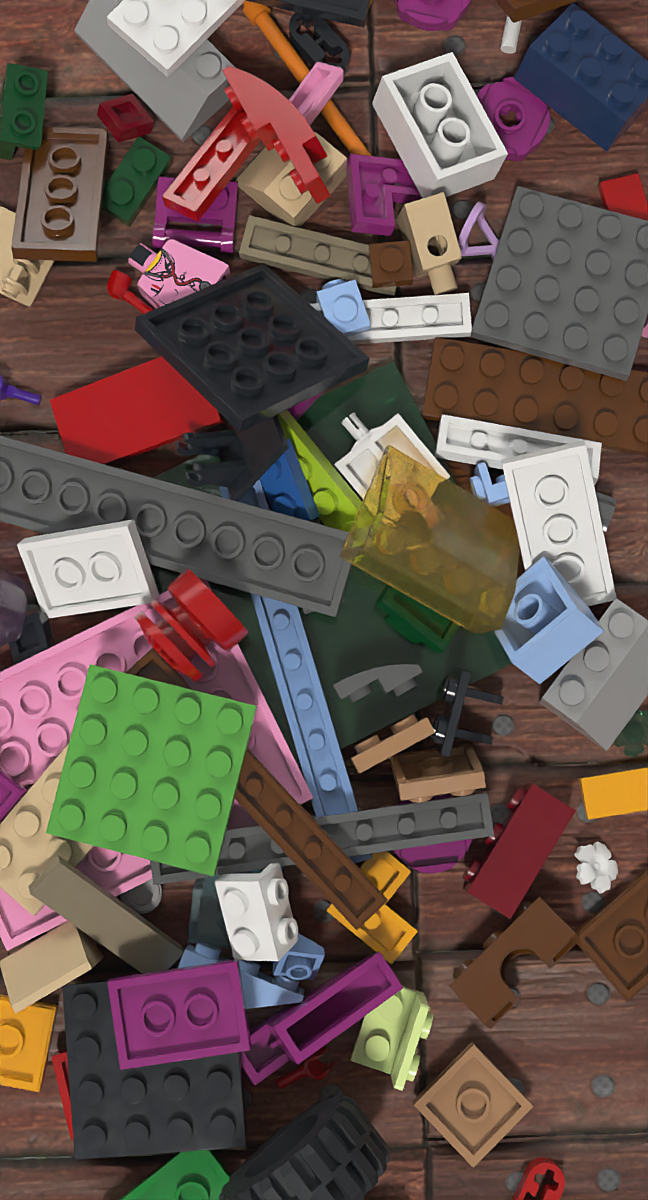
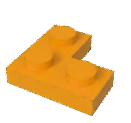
M388 851L372 853L373 858L365 860L359 869L389 900L411 873V870ZM332 903L326 909L328 913L374 951H379L391 965L418 932L416 928L386 905V903L358 930L345 919Z

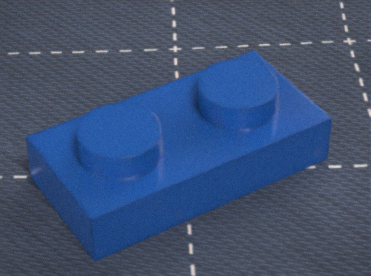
M289 438L286 439L289 448L265 472L260 481L273 512L311 521L320 515Z

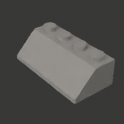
M89 0L74 29L75 34L182 142L229 101L224 89L230 86L222 70L228 66H234L208 39L167 78L108 26L107 16L123 0Z

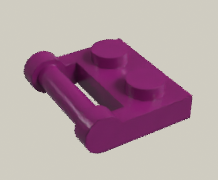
M158 177L155 223L152 237L153 248L162 249L169 239H173L189 247L219 248L221 253H233L238 182L229 181L199 222L165 207L162 196L176 178ZM182 222L222 225V231L168 229V223Z

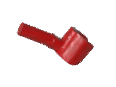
M113 270L107 282L108 294L114 299L125 300L143 314L152 311L153 309L139 299L134 293L128 291L133 281L132 278L120 271Z
M321 1047L310 1055L298 1069L277 1079L278 1087L283 1089L308 1076L315 1080L325 1078L335 1064V1061L323 1064L318 1060L327 1050V1047Z

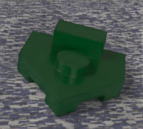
M452 562L418 568H401L395 571L375 603L387 613L383 619L413 644L423 642L437 654L446 650L464 619L461 604L457 603L452 580L455 579Z

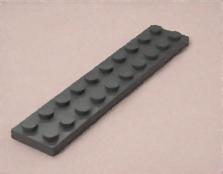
M0 436V521L40 533L52 534L134 519L149 564L180 573L188 568L200 579L338 618L361 536Z

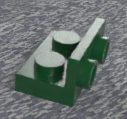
M7 63L0 105V159L12 160L15 147L33 150L40 149L48 75L46 70Z

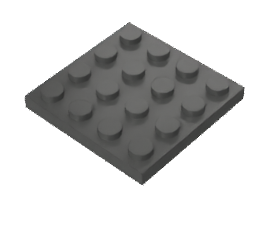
M517 186L472 327L471 338L627 381L648 315V221Z

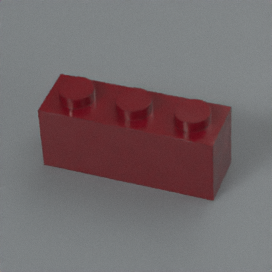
M527 783L524 789L518 786L514 790L506 804V808L510 809V812L502 824L497 821L494 823V836H488L484 840V843L489 845L480 860L476 857L472 859L462 876V879L467 881L463 887L466 892L509 919L513 916L576 810L533 783Z

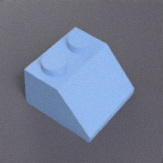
M542 557L482 608L484 615L510 661L539 684L604 632L588 605L545 557Z

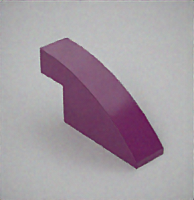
M378 951L305 994L302 1002L291 1003L250 1031L251 1050L241 1052L242 1069L250 1082L254 1085L258 1084L290 1060L296 1064L301 1063L403 989V986L382 954Z

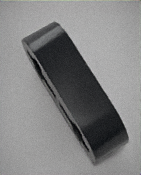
M296 12L289 22V36L292 45L312 68L316 62L325 63L323 48L332 57L339 54L338 65L333 62L328 64L342 68L344 70V77L350 65V52L346 43L323 18ZM303 25L305 28H310L313 25L316 41L308 33L300 36V26Z

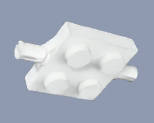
M355 412L349 415V419L346 417L341 424L344 425L356 442L351 451L334 464V468L385 530L401 517L414 512L429 528V531L432 530L443 519L427 501L437 488L449 480L450 475L399 414H396L383 426L371 429L370 431L356 416Z

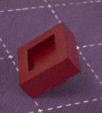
M133 94L99 103L97 116L118 143L151 133L154 120Z

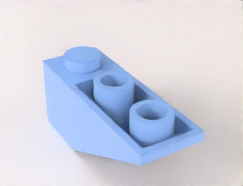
M198 941L196 947L188 944L178 968L229 960L219 956L221 953L219 948ZM239 960L246 1009L302 1002L305 989L298 987L299 980H292L283 976L272 977L259 972V964L253 961Z

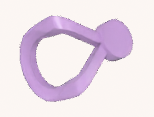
M480 201L476 203L469 214L459 236L458 244L461 256L491 254V258L494 261L500 239L496 238L484 218L486 204ZM476 220L491 245L468 247V238Z

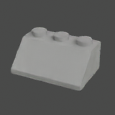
M617 598L614 599L598 621L604 632L569 660L539 702L605 751L610 748L648 695V620Z

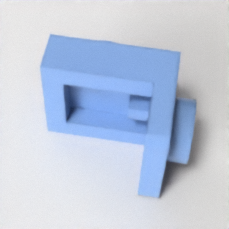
M344 279L333 280L323 285L322 290L317 291L316 303H319L323 316L346 337L370 329L371 324L356 280L345 282Z

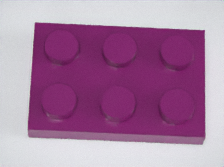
M239 959L111 978L107 982L120 1070L251 1050L252 1044Z

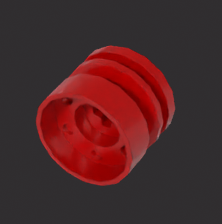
M187 568L167 586L177 603L176 606L169 609L163 603L154 599L150 604L163 618L154 624L141 611L134 619L139 623L146 641L174 670L183 673L197 683L204 676L191 662L197 655H200L213 668L216 662L207 646L213 641L222 649L230 652L249 632L220 599Z

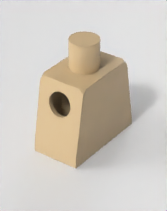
M444 192L404 204L396 220L403 241H410L411 261L416 277L428 275L434 295L444 294L457 289L451 267L460 261L461 252ZM428 246L436 248L439 256L432 255L428 250Z

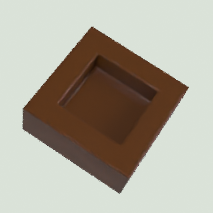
M410 241L369 244L372 288L413 284Z

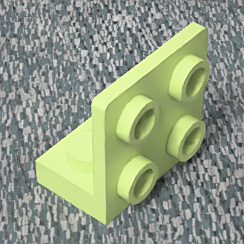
M403 986V989L364 1016L350 1056V1061L391 1074L393 1087L403 1091L406 1080L413 1082L420 1062V1056L416 1055L419 1038L427 1039L434 1014L430 1013V1006L424 993Z

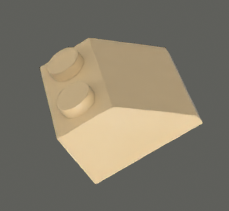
M314 132L327 154L326 158L317 162L314 166L331 194L346 177L347 158L318 133ZM265 147L235 182H238L239 188L279 222L301 228L324 201L316 204L309 191L301 195L289 174L290 171L295 169L291 159L283 163L275 148L268 151Z
M66 921L46 931V934L34 941L30 939L8 950L10 955L0 960V967L11 1007L15 1014L91 970L100 962L104 956L95 940L71 922Z

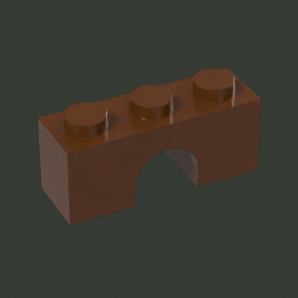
M541 897L534 902L528 900L523 903L512 916L515 921L504 932L500 929L494 932L483 944L485 951L474 962L471 959L466 960L453 974L455 981L449 987L479 1020L490 1029L520 1000L511 990L506 980L507 967L515 957L522 954L534 955L540 958L551 970L580 941L577 934Z

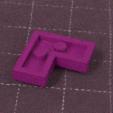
M350 154L347 160L346 171L352 232L390 236L395 228L393 202L407 204L423 198L402 160Z

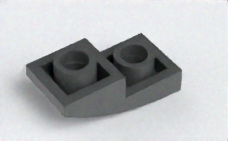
M414 664L383 666L345 678L334 684L333 688L340 701L349 696L351 702L354 703L373 692L371 683L377 681L384 694L393 690L398 697L418 685L415 677L423 671L419 665Z

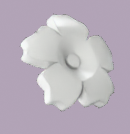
M595 842L593 846L589 844L577 847V852L574 855L581 864L577 865L578 872L576 878L580 880L582 885L591 882L592 889H596L599 894L610 890L611 881L615 880L618 874L617 862L609 860L611 852L600 842Z

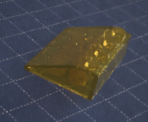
M388 445L383 452L339 557L476 634L501 630L516 592L519 541L513 519L393 446Z

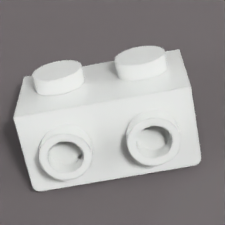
M271 863L261 873L222 874L214 881L234 960L280 961L298 941V925L292 915L288 899V885L283 878L280 864Z

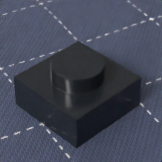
M37 611L4 626L14 664H18L56 645L49 619L45 612Z

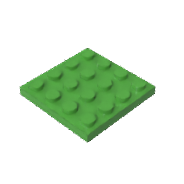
M90 664L46 833L214 877L217 872L258 706Z

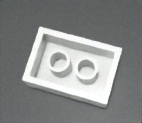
M453 52L382 76L372 105L422 198L442 192L447 197L495 179L508 153Z

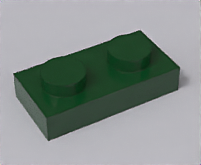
M138 136L104 186L102 210L130 227L157 188L158 177H164L172 166V157Z

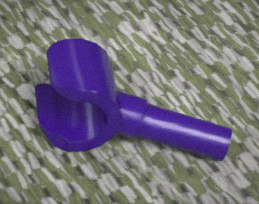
M0 375V401L10 397L40 405L42 396L18 389L10 385L8 380Z

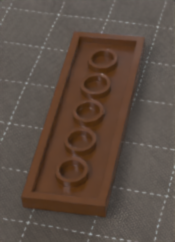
M435 337L421 419L440 422L443 414L602 443L601 449L648 456V372L631 370L628 380L624 381L521 351Z

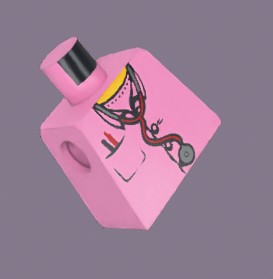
M169 239L158 254L140 243L133 250L128 261L130 265L144 273L139 279L137 286L143 298L155 309L231 277L229 266L224 262L173 239Z

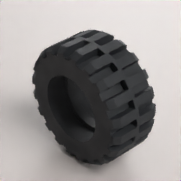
M343 1094L331 1095L322 1102L315 1103L305 1112H301L291 1122L276 1131V1134L269 1140L261 1144L258 1150L242 1163V1166L231 1175L229 1182L223 1186L221 1194H219V1200H363L367 1192L372 1190L379 1182V1176L383 1175L386 1171L387 1163H389V1148L353 1098Z

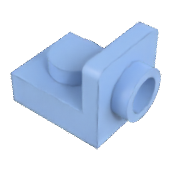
M484 462L476 465L474 477L470 478V485L475 500H482L485 510L510 503L504 475L497 477V483L492 485L486 463Z

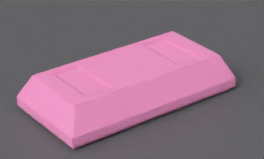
M316 62L289 99L309 125L312 124L342 83L344 72L342 68Z

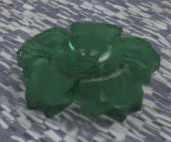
M636 710L613 742L616 747L624 745L625 756L636 758L638 754L644 752L643 745L648 746V710Z

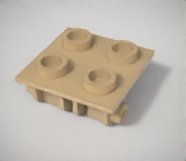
M0 206V294L31 308L55 260L13 259L11 246L16 213Z

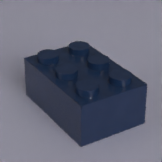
M572 3L529 46L514 76L517 82L606 152L648 108V61L575 3Z

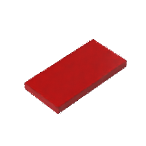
M162 356L49 400L65 453L108 466L182 439L184 433H198L225 423L223 415Z

